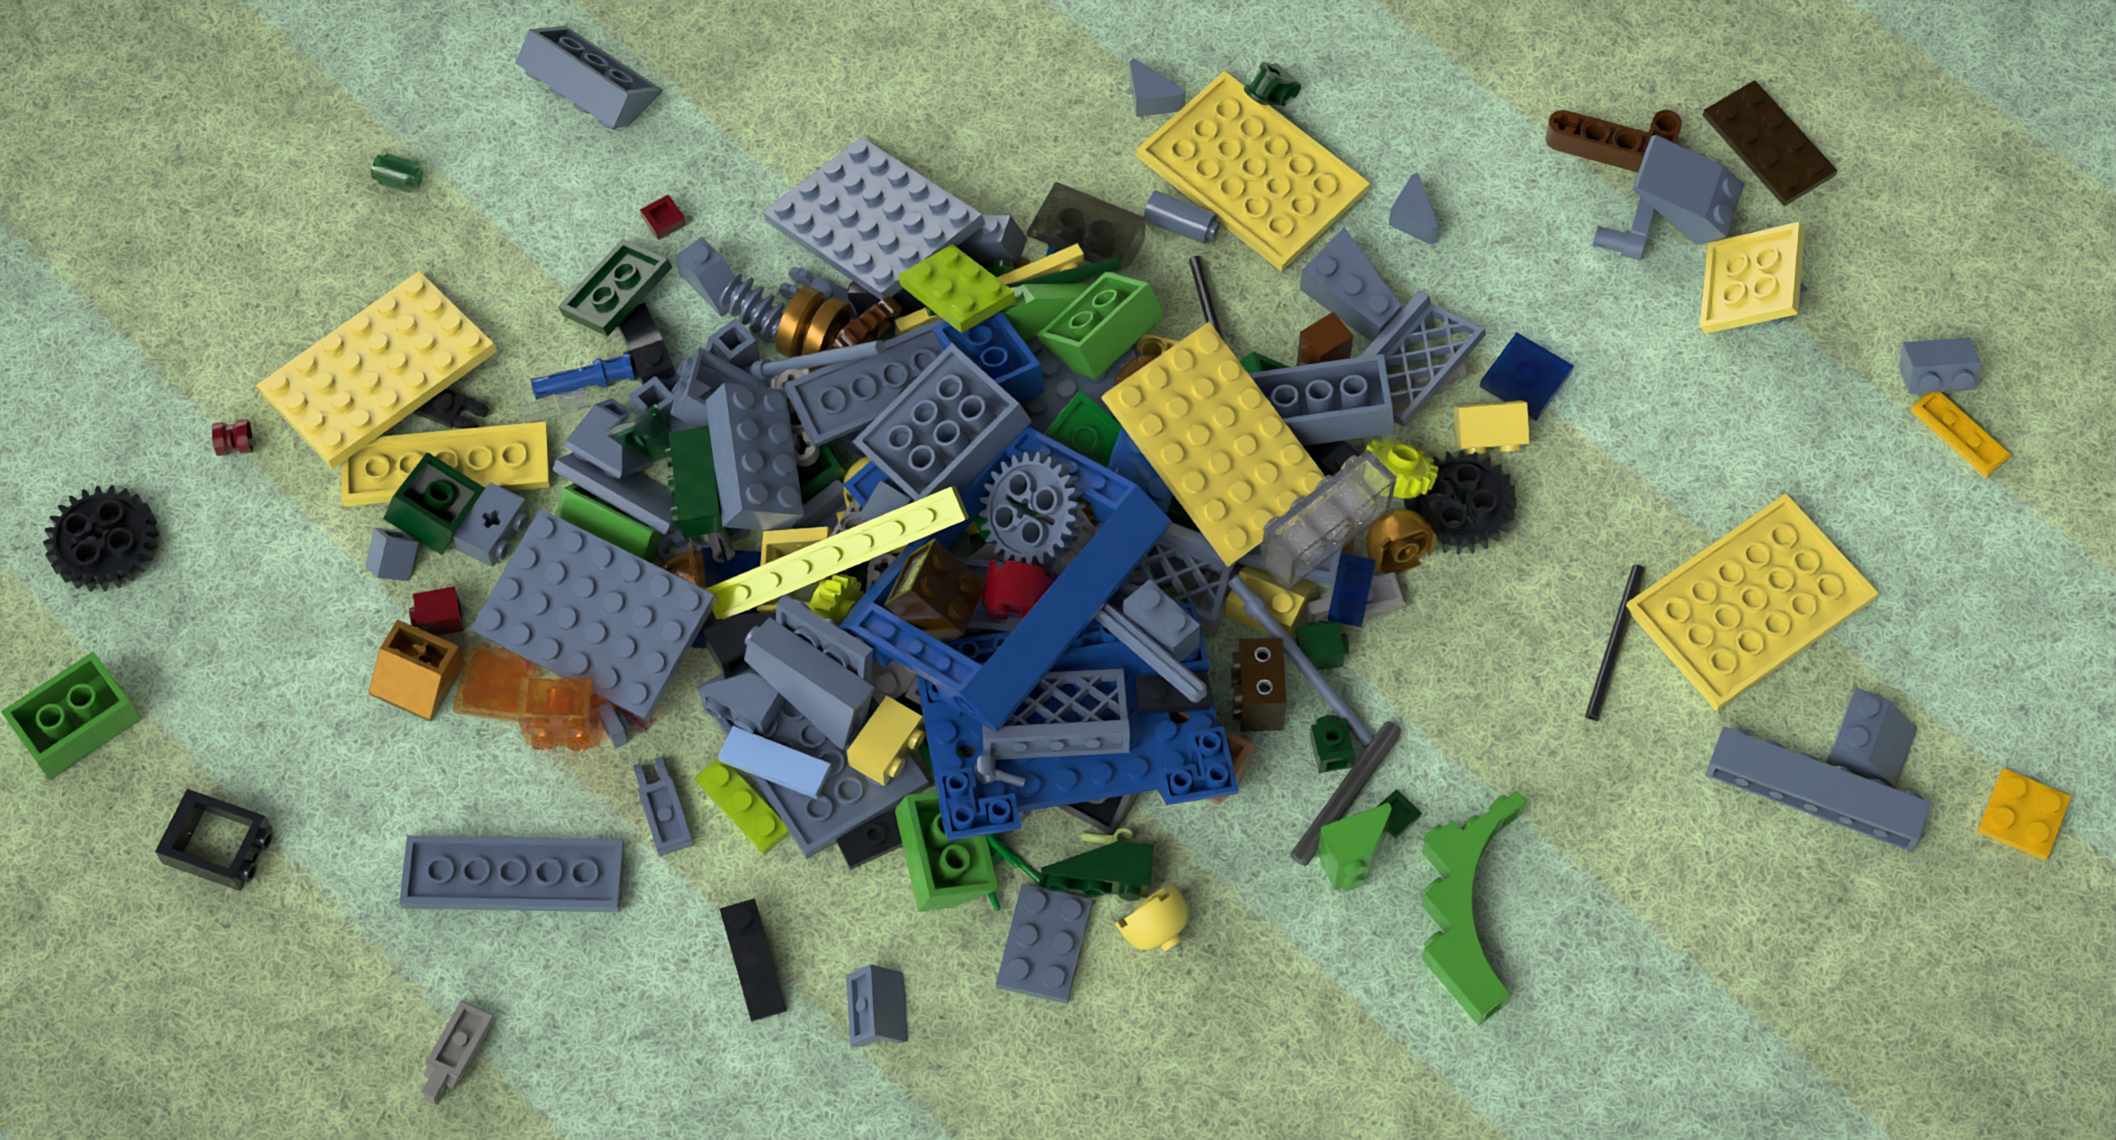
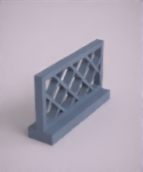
M1418 291L1359 357L1384 354L1386 371L1392 365L1404 363L1405 372L1387 375L1389 385L1407 381L1408 390L1390 394L1392 403L1410 399L1411 404L1403 413L1393 409L1394 422L1406 427L1486 336L1485 328L1431 304L1429 295ZM1434 317L1445 322L1444 327L1430 330L1425 328ZM1461 332L1471 334L1465 341L1452 342V334ZM1448 336L1449 344L1429 348L1428 339ZM1424 340L1425 349L1405 352V349L1411 343ZM1451 353L1452 358L1447 363L1432 365L1431 357ZM1427 358L1429 367L1409 371L1407 362ZM1431 376V381L1427 386L1412 389L1411 380Z
M1098 520L1094 535L1103 526V523ZM1172 523L1170 528L1152 548L1155 556L1142 560L1133 572L1139 570L1145 582L1151 580L1158 587L1172 582L1180 595L1172 599L1177 605L1192 603L1193 598L1205 594L1212 606L1209 613L1196 607L1198 619L1202 623L1214 626L1232 565L1226 566L1202 533ZM1176 557L1184 560L1188 568L1175 572L1168 558ZM1159 562L1167 576L1154 580L1147 566ZM1208 569L1221 574L1220 580L1208 585L1200 571ZM1192 574L1200 588L1187 592L1180 578ZM1126 579L1116 591L1130 596L1141 586L1133 585Z
M1123 669L1047 672L1037 684L1046 691L1036 700L1028 695L1023 701L1028 707L1019 715L1013 713L1009 717L1010 724L1002 726L998 732L982 724L983 755L991 756L995 760L1129 753L1130 728L1127 716ZM1101 682H1117V688L1109 696L1095 688ZM1074 683L1081 690L1070 698L1059 690L1064 684ZM1088 694L1101 702L1091 712L1079 704ZM1052 695L1065 704L1055 714L1043 706ZM1106 708H1110L1120 716V720L1103 721L1098 716ZM1071 709L1084 717L1082 721L1066 723L1062 720ZM1035 711L1047 719L1044 724L1030 725L1025 720Z

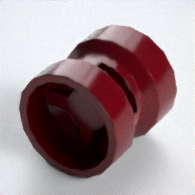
M248 419L237 420L234 424L228 425L225 422L212 424V441L216 456H227L232 451H239L242 454L253 452V446H249L248 439H252V429Z

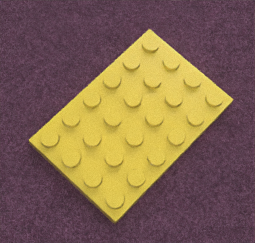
M1224 70L1136 149V157L1197 206L1217 213L1216 220L1282 272L1369 191L1370 183L1273 107L1261 105L1250 98L1244 91L1245 86Z
M418 271L258 383L256 387L272 407L334 469L495 354L497 349L494 343Z
M1210 322L1194 331L1101 397L1227 567L1334 490V487Z
M1785 493L1627 602L1626 606L1636 622L1717 712L1876 600L1879 593L1788 494Z

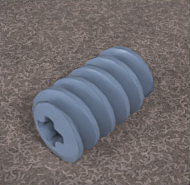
M739 274L721 294L719 306L722 308L730 307L729 313L734 317L740 315V323L743 325L750 324L749 328L752 333L760 332V339L762 341H776L785 304L781 302L775 307L771 306L775 296L770 294L763 299L761 296L764 287L760 286L753 291L751 287L755 279L750 277L745 282H742L741 278L743 275Z

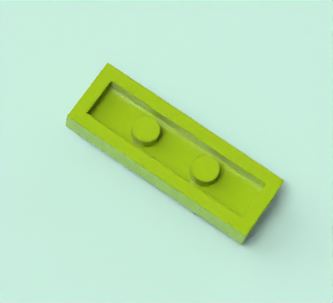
M716 759L694 777L697 785L763 856L790 834L779 816L732 766Z

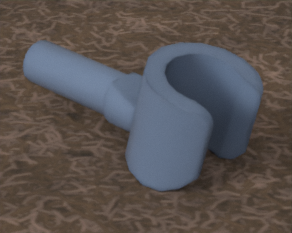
M979 756L977 758L975 777L979 783L988 784L997 780L1020 787L1024 786L1025 778L1011 775L1001 770H995V759L993 757Z

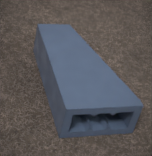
M770 617L761 627L755 626L751 629L745 639L747 649L744 660L836 746L843 750L864 727L874 687Z

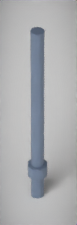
M878 340L777 361L765 359L754 362L752 366L740 369L764 381L772 379L774 375L782 374L789 369L803 370L880 355L885 352V344L883 341Z
M1236 575L1227 584L1245 604L1243 606L1244 610L1251 618L1255 616L1272 638H1282L1283 651L1339 718L1341 720L1346 719L1349 730L1364 747L1368 745L1374 736L1267 610L1266 606L1268 604L1260 594L1256 596L1242 578Z

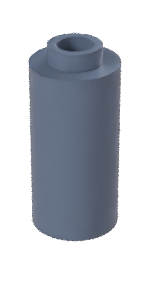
M1154 190L1151 194L1143 216V220L1203 244H1206L1208 239L1214 240L1220 228V222L1216 220L1217 213Z

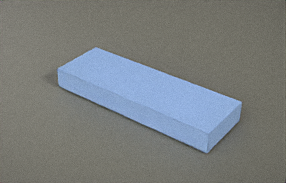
M735 726L732 727L718 755L720 762L817 799L831 771L830 763Z

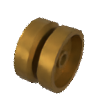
M806 285L800 288L788 304L781 319L776 337V351L788 358L826 351L835 342L838 333L851 322L852 306L835 297L826 300L823 292Z

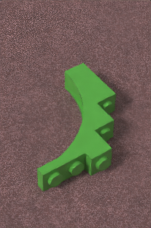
M1518 790L1509 797L1502 795L1490 805L1489 812L1482 817L1478 815L1471 817L1461 829L1452 820L1444 827L1441 825L1435 826L1424 837L1425 842L1422 853L1442 875L1444 880L1439 877L1425 888L1422 906L1445 933L1443 934L1441 931H1438L1424 943L1425 948L1422 960L1478 1026L1507 1005L1510 993L1493 972L1477 937L1472 909L1473 881L1477 865L1494 835L1524 812L1527 800Z

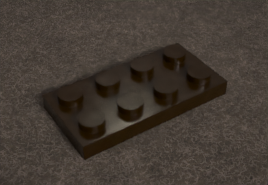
M1753 80L1703 111L1702 116L1784 207L1836 176L1837 169L1756 80Z

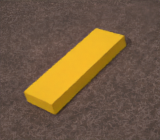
M1942 392L1927 393L1910 410L1985 478L1997 470L2011 456L2004 447Z

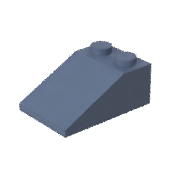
M1654 135L1650 138L1632 190L1693 243L1702 245L1727 237L1744 183L1724 165Z

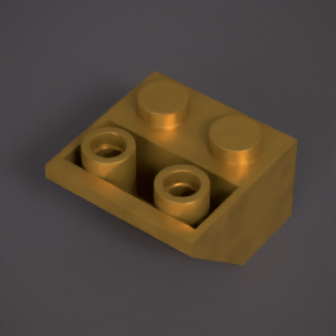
M397 619L379 648L368 693L377 699L431 722L466 663L458 645Z

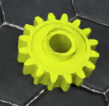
M1383 438L1382 442L1373 440L1371 445H1367L1362 458L1361 467L1367 469L1365 474L1371 484L1384 493L1399 498H1415L1421 493L1427 494L1428 489H1432L1438 475L1436 474L1438 467L1433 465L1434 460L1432 458H1425L1423 450L1416 451L1413 449L1412 444L1404 445L1397 439L1395 443H1391L1386 438Z
M833 574L832 580L827 579L817 587L809 608L822 618H829L838 624L864 595L863 591H859L861 582L856 581L857 578Z

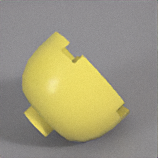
M1172 882L1166 890L1163 887L1136 905V908L1132 910V914L1126 918L1121 916L1114 922L1122 936L1138 949L1152 950L1160 946L1163 951H1166L1182 940L1178 933L1186 926L1189 915L1187 904L1182 894Z

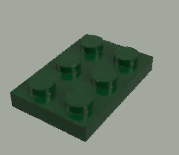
M622 239L558 308L564 317L608 337L673 267L668 258Z

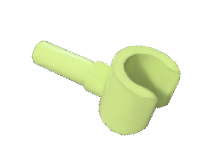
M1126 828L1118 829L1114 835L1082 832L1081 840L1107 845L1118 841L1117 838L1119 837L1132 839L1133 833Z

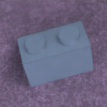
M1856 687L1845 710L1826 763L1832 766L1846 767L1853 774L1866 779H1879L1885 782L1888 787L1895 789L1917 727L1890 700Z

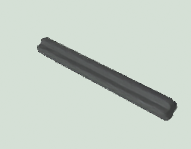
M1386 721L1292 850L1291 857L1295 862L1303 866L1309 864L1318 851L1321 827L1339 821L1400 737L1401 728L1391 721Z

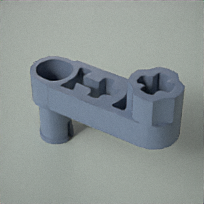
M1640 197L1631 231L1623 233L1598 225L1592 246L1621 252V256L1640 261L1654 208Z

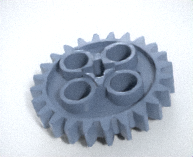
M1024 452L1023 456L1012 455V463L1004 461L1000 463L1003 473L992 471L991 475L995 480L994 485H984L990 494L989 497L980 498L982 503L987 504V509L979 512V516L987 517L988 522L981 526V530L991 531V534L986 539V543L997 544L994 553L1004 555V561L1021 562L1039 567L1040 564L1051 565L1052 557L1060 559L1064 557L1061 547L1073 548L1072 542L1069 539L1070 535L1080 536V532L1074 526L1075 523L1085 521L1084 518L1077 515V510L1086 507V504L1077 502V497L1084 491L1083 489L1073 488V485L1079 478L1078 476L1068 475L1071 467L1060 464V458L1051 457L1040 452ZM1027 481V488H1026V491H1024V485H1025V482ZM1011 496L1018 502L1027 503L1030 509L1011 502L1009 497ZM1054 496V503L1051 507V498ZM1034 511L1050 516L1055 520V523L1053 524L1045 517L1036 516ZM1013 513V520H1012V523H1010V517H1011V514ZM1038 528H1039V529H1040V535H1039V538L1037 539V530H1038Z

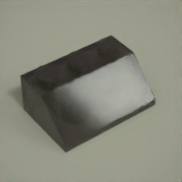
M1055 182L1026 233L1028 237L1060 250L1078 243L1084 254L1083 259L1092 263L1117 257L1120 261L1121 271L1132 264L1145 240L1146 218Z

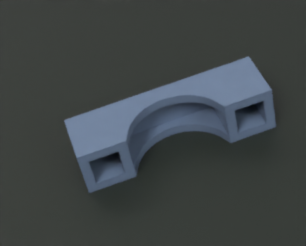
M736 318L711 335L704 349L738 368L752 366L754 362L760 361L757 340ZM680 375L667 379H660L655 376L628 395L631 409L640 415L644 428L653 437H656L664 431L663 429L669 427L667 417L673 416L670 413L674 402L670 396L673 388L680 380ZM696 380L692 394L705 401L716 390Z

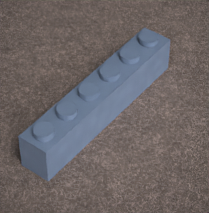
M1723 726L1705 774L1707 777L1911 852L1920 839L1931 802L1924 800L1915 792L1899 791L1888 787L1885 782L1879 779H1866L1853 774L1846 767L1831 766L1820 762L1813 755L1807 753L1798 754L1784 749L1781 744L1775 741H1762L1751 737L1749 733L1739 728L1730 729Z

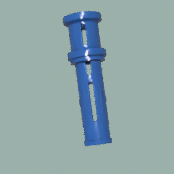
M626 351L623 352V356L607 360L597 358L595 361H592L593 364L585 367L531 378L534 397L537 400L550 395L594 385L605 388L611 382L624 379L634 381L636 378L630 353Z

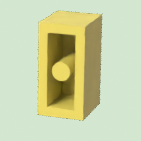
M1508 401L1454 406L1456 446L1460 449H1465L1466 454H1473L1474 452H1478V454L1486 453V447L1499 446L1501 452L1520 450V444H1529L1527 402Z
M886 695L847 750L849 766L886 786L891 777L897 778L906 763L904 758L911 749L916 750L925 737L923 716Z

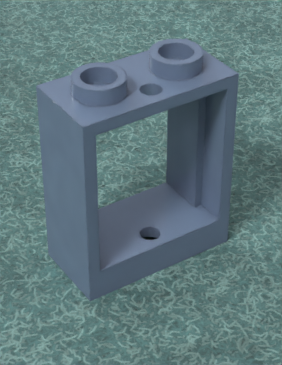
M699 347L691 357L686 356L679 365L677 374L680 375V380L673 388L670 396L674 400L670 414L696 428L709 425L706 402L692 394L696 380L715 390L723 383L769 388L770 385Z

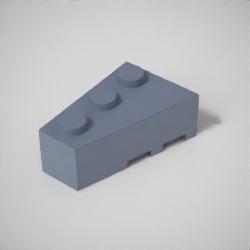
M1345 227L1302 270L1300 290L1331 313L1334 312L1339 319L1371 342L1401 311L1402 305Z

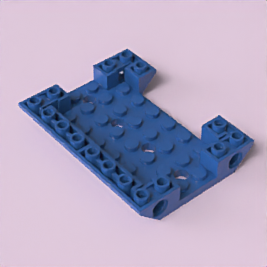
M1195 602L1178 605L1200 625ZM1093 618L1048 672L1123 669L1127 716L1130 728L1129 753L995 760V770H1001L1005 773L1025 778L1024 786L1020 787L997 780L988 784H982L977 781L975 777V764H977L979 756H984L982 723L941 700L936 685L916 673L941 818L948 841L1021 829L1018 812L1158 790L1165 804L1172 805L1238 794L1239 789L1224 726L1219 727L1210 685V710L1184 712L1189 716V720L1185 723L1178 724L1170 719L1172 713L1138 715L1135 678L1136 676L1157 675L1159 673ZM1201 627L1199 647L1180 662L1190 672H1205L1209 669ZM1012 631L956 639L946 645L983 666ZM1101 682L1095 688L1109 696L1117 688V682ZM1071 683L1064 684L1059 690L1072 698L1081 688ZM1036 685L1029 696L1036 700L1046 690ZM1090 694L1086 695L1079 702L1080 705L1090 712L1101 703ZM1053 695L1043 704L1045 708L1054 714L1065 705ZM1022 702L1014 713L1016 715L1021 714L1028 705ZM1106 708L1098 716L1103 721L1120 720V716L1110 708ZM1072 709L1062 718L1066 723L1080 722L1084 719V717ZM1035 711L1025 721L1030 725L1044 724L1047 719ZM1008 719L1003 726H1007L1011 721ZM968 745L975 748L977 752L970 758H963L957 754V750L962 746Z

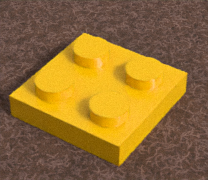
M2002 768L1977 832L2046 861L2072 796Z

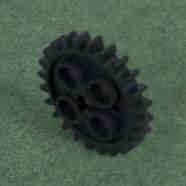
M1460 450L1458 458L1454 459L1449 451L1446 452V460L1444 461L1433 456V465L1438 467L1436 473L1438 475L1432 489H1428L1425 495L1421 493L1415 498H1404V507H1407L1405 509L1420 514L1431 525L1437 535V542L1442 543L1443 553H1446L1450 546H1455L1457 555H1460L1463 546H1468L1473 554L1475 553V544L1480 543L1482 547L1488 549V538L1499 542L1500 531H1509V521H1514V509L1517 508V498L1514 497L1515 485H1510V474L1502 475L1501 464L1491 468V457L1489 456L1482 462L1478 461V452H1474L1470 459L1465 458L1463 450ZM1446 480H1449L1452 483L1454 490ZM1471 480L1473 483L1464 484L1462 481ZM1435 493L1444 495L1441 498L1430 497V495ZM1481 506H1488V507H1490V508L1487 509V510H1480V509H1478V507H1481ZM1467 515L1475 524L1469 522ZM1451 520L1459 521L1458 524L1454 525L1447 522Z
M98 485L93 495H89L83 489L82 499L77 500L74 496H69L72 505L66 507L59 504L58 508L62 515L49 517L55 527H48L44 530L49 538L43 541L48 551L45 553V556L52 563L51 567L54 572L60 574L65 583L72 581L76 589H79L85 583L89 592H92L96 584H100L103 591L106 592L109 582H114L118 588H121V578L126 577L128 580L134 581L132 571L136 569L140 572H145L146 570L141 562L143 560L153 561L154 558L149 550L158 549L159 547L154 539L160 536L155 526L157 520L154 514L151 513L152 511L147 502L143 503L138 494L131 497L127 488H124L118 494L114 485H111L107 493H103ZM119 515L116 519L108 521L110 517ZM86 527L82 532L75 534L78 529ZM129 543L125 548L118 549L120 545ZM95 555L91 561L84 562L88 557Z

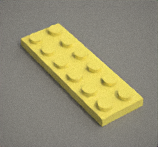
M546 421L381 436L341 463L342 502L344 507L391 502L393 495L426 452L485 488L489 482L508 491L550 488L548 427Z

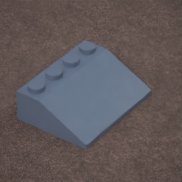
M951 343L852 442L912 502H915L956 485L960 494L1032 420L1012 396Z

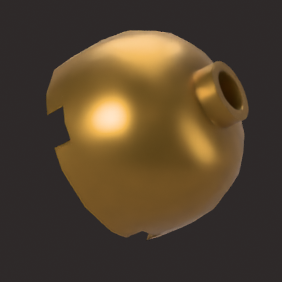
M1397 509L1381 513L1371 525L1366 536L1367 554L1379 574L1380 571H1383L1385 574L1395 572L1398 575L1420 566L1421 563L1418 559L1426 552L1430 557L1438 543L1437 535L1431 525L1420 514L1407 509Z

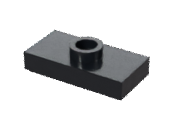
M895 810L863 823L836 839V843L850 870L903 847Z

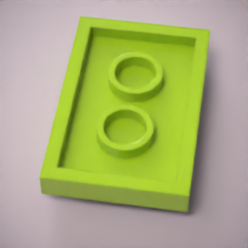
M953 244L898 274L900 286L960 333L967 331L1016 302L1015 291Z

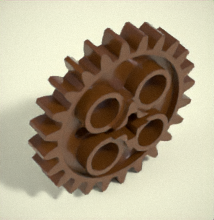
M892 297L883 298L878 304L876 303L864 312L859 319H853L838 333L835 342L826 351L880 340L900 316L902 307ZM828 365L814 367L812 372Z

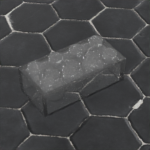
M1368 449L1358 457L1356 455L1351 456L1342 465L1341 470L1333 477L1331 475L1324 477L1311 494L1307 497L1301 495L1291 504L1289 511L1281 517L1279 515L1272 517L1265 524L1259 563L1288 591L1371 526L1376 519L1389 512L1397 477Z

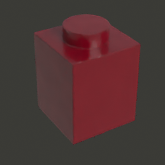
M455 586L413 594L415 607L409 608L412 626L435 636L464 631L460 599Z

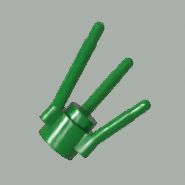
M997 833L986 835L993 865L1000 863L1005 858L1014 868H1021L1031 879L1039 884L1040 875L1020 858ZM994 891L989 893L988 897L994 910L999 911L1001 906Z

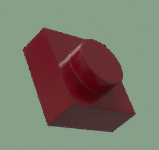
M669 194L640 209L641 217L657 240L686 225L685 217Z

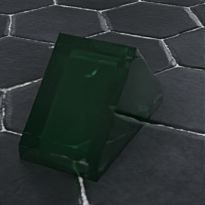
M657 404L627 414L607 430L608 437L647 463L666 458L665 447H670L669 431Z

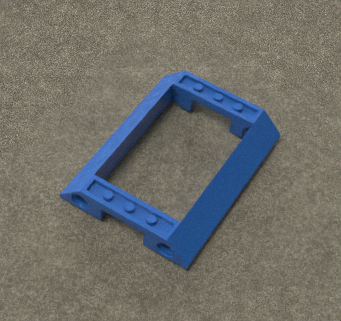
M1029 426L959 494L969 518L910 542L838 623L840 629L853 637L857 636L864 639L873 648L872 659L885 667L892 660H895L936 685L941 700L995 732H998L1172 525L1171 519L1137 484ZM1024 452H1040L1051 457L1060 458V464L1071 467L1068 475L1078 476L1079 479L1073 485V488L1083 489L1084 492L1079 497L1091 504L1095 519L1103 523V526L983 666L908 622L901 620L885 606L887 598L910 553L933 539H936L948 550L979 515V512L987 506V504L980 501V498L989 497L990 494L984 485H994L995 480L991 473L992 471L1003 473L1000 464L1002 461L1012 463V455L1023 456ZM913 566L901 593L910 587L918 570L915 566Z

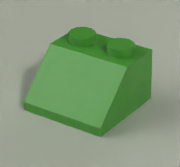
M1389 803L1321 827L1317 853L1334 890L1344 887L1345 891L1356 889L1364 884V879L1368 878L1387 835L1392 811Z

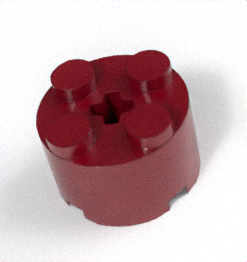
M997 560L990 561L981 606L986 608V616L990 618L1007 620L1009 615L1023 619L1057 580L1059 575L1053 572L1052 578L1044 576L1045 568L1031 564L1005 561L1004 567H996Z

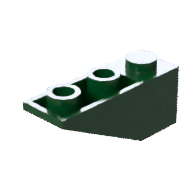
M1116 841L1041 868L1039 886H1046L1048 890L1055 892H1065L1068 889L1082 891L1085 895L1093 897L1114 894L1126 901H1137L1140 897L1147 898L1154 845Z

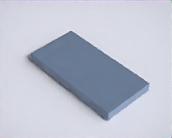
M574 452L555 460L552 469L554 472L664 535L681 528L680 525L674 526L671 515V506L676 505L675 496L672 497L670 490L646 476L636 472L621 479L612 478L605 475L602 469L593 463L584 462L576 458Z

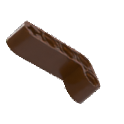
M1559 110L1554 112L1549 118L1545 140L1547 145L1556 151L1638 173L1651 136L1657 135L1677 144L1682 120L1672 110H1661L1654 115L1649 132L1575 112Z

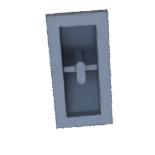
M1133 58L1130 61L1129 81L1136 117L1179 112L1185 106L1186 90Z
M1419 173L1411 175L1390 210L1388 225L1428 244H1434L1437 241L1439 226Z

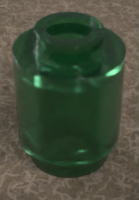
M390 153L385 155L378 154L372 164L371 177L373 180H377L380 185L411 193L413 188H418L421 185L423 170L420 169L418 161Z

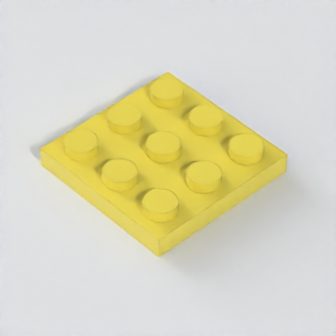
M1800 222L1708 243L1700 328L1705 333L1798 314L1805 228Z

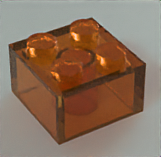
M521 678L517 719L526 744L531 745L537 750H550L553 746H567V748L574 751H584L588 749V746H598L600 718L596 707L600 706V702L596 694L594 682L587 679Z

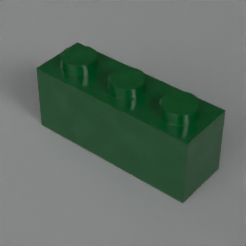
M709 425L669 433L670 447H665V457L668 467L673 469V476H668V486L671 496L676 498V505L671 506L674 526L680 525L685 538L726 531V527L722 526Z

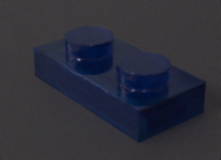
M1341 553L1327 618L1328 621L1362 627L1375 560Z

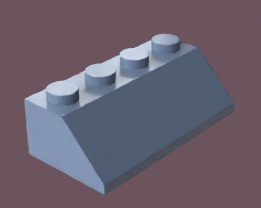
M567 26L529 29L515 64L526 70L525 74L528 77L543 81L550 86L551 92L561 97H567L574 102L575 108L585 113H591L599 119L598 122L602 126L612 130L630 126L663 91Z

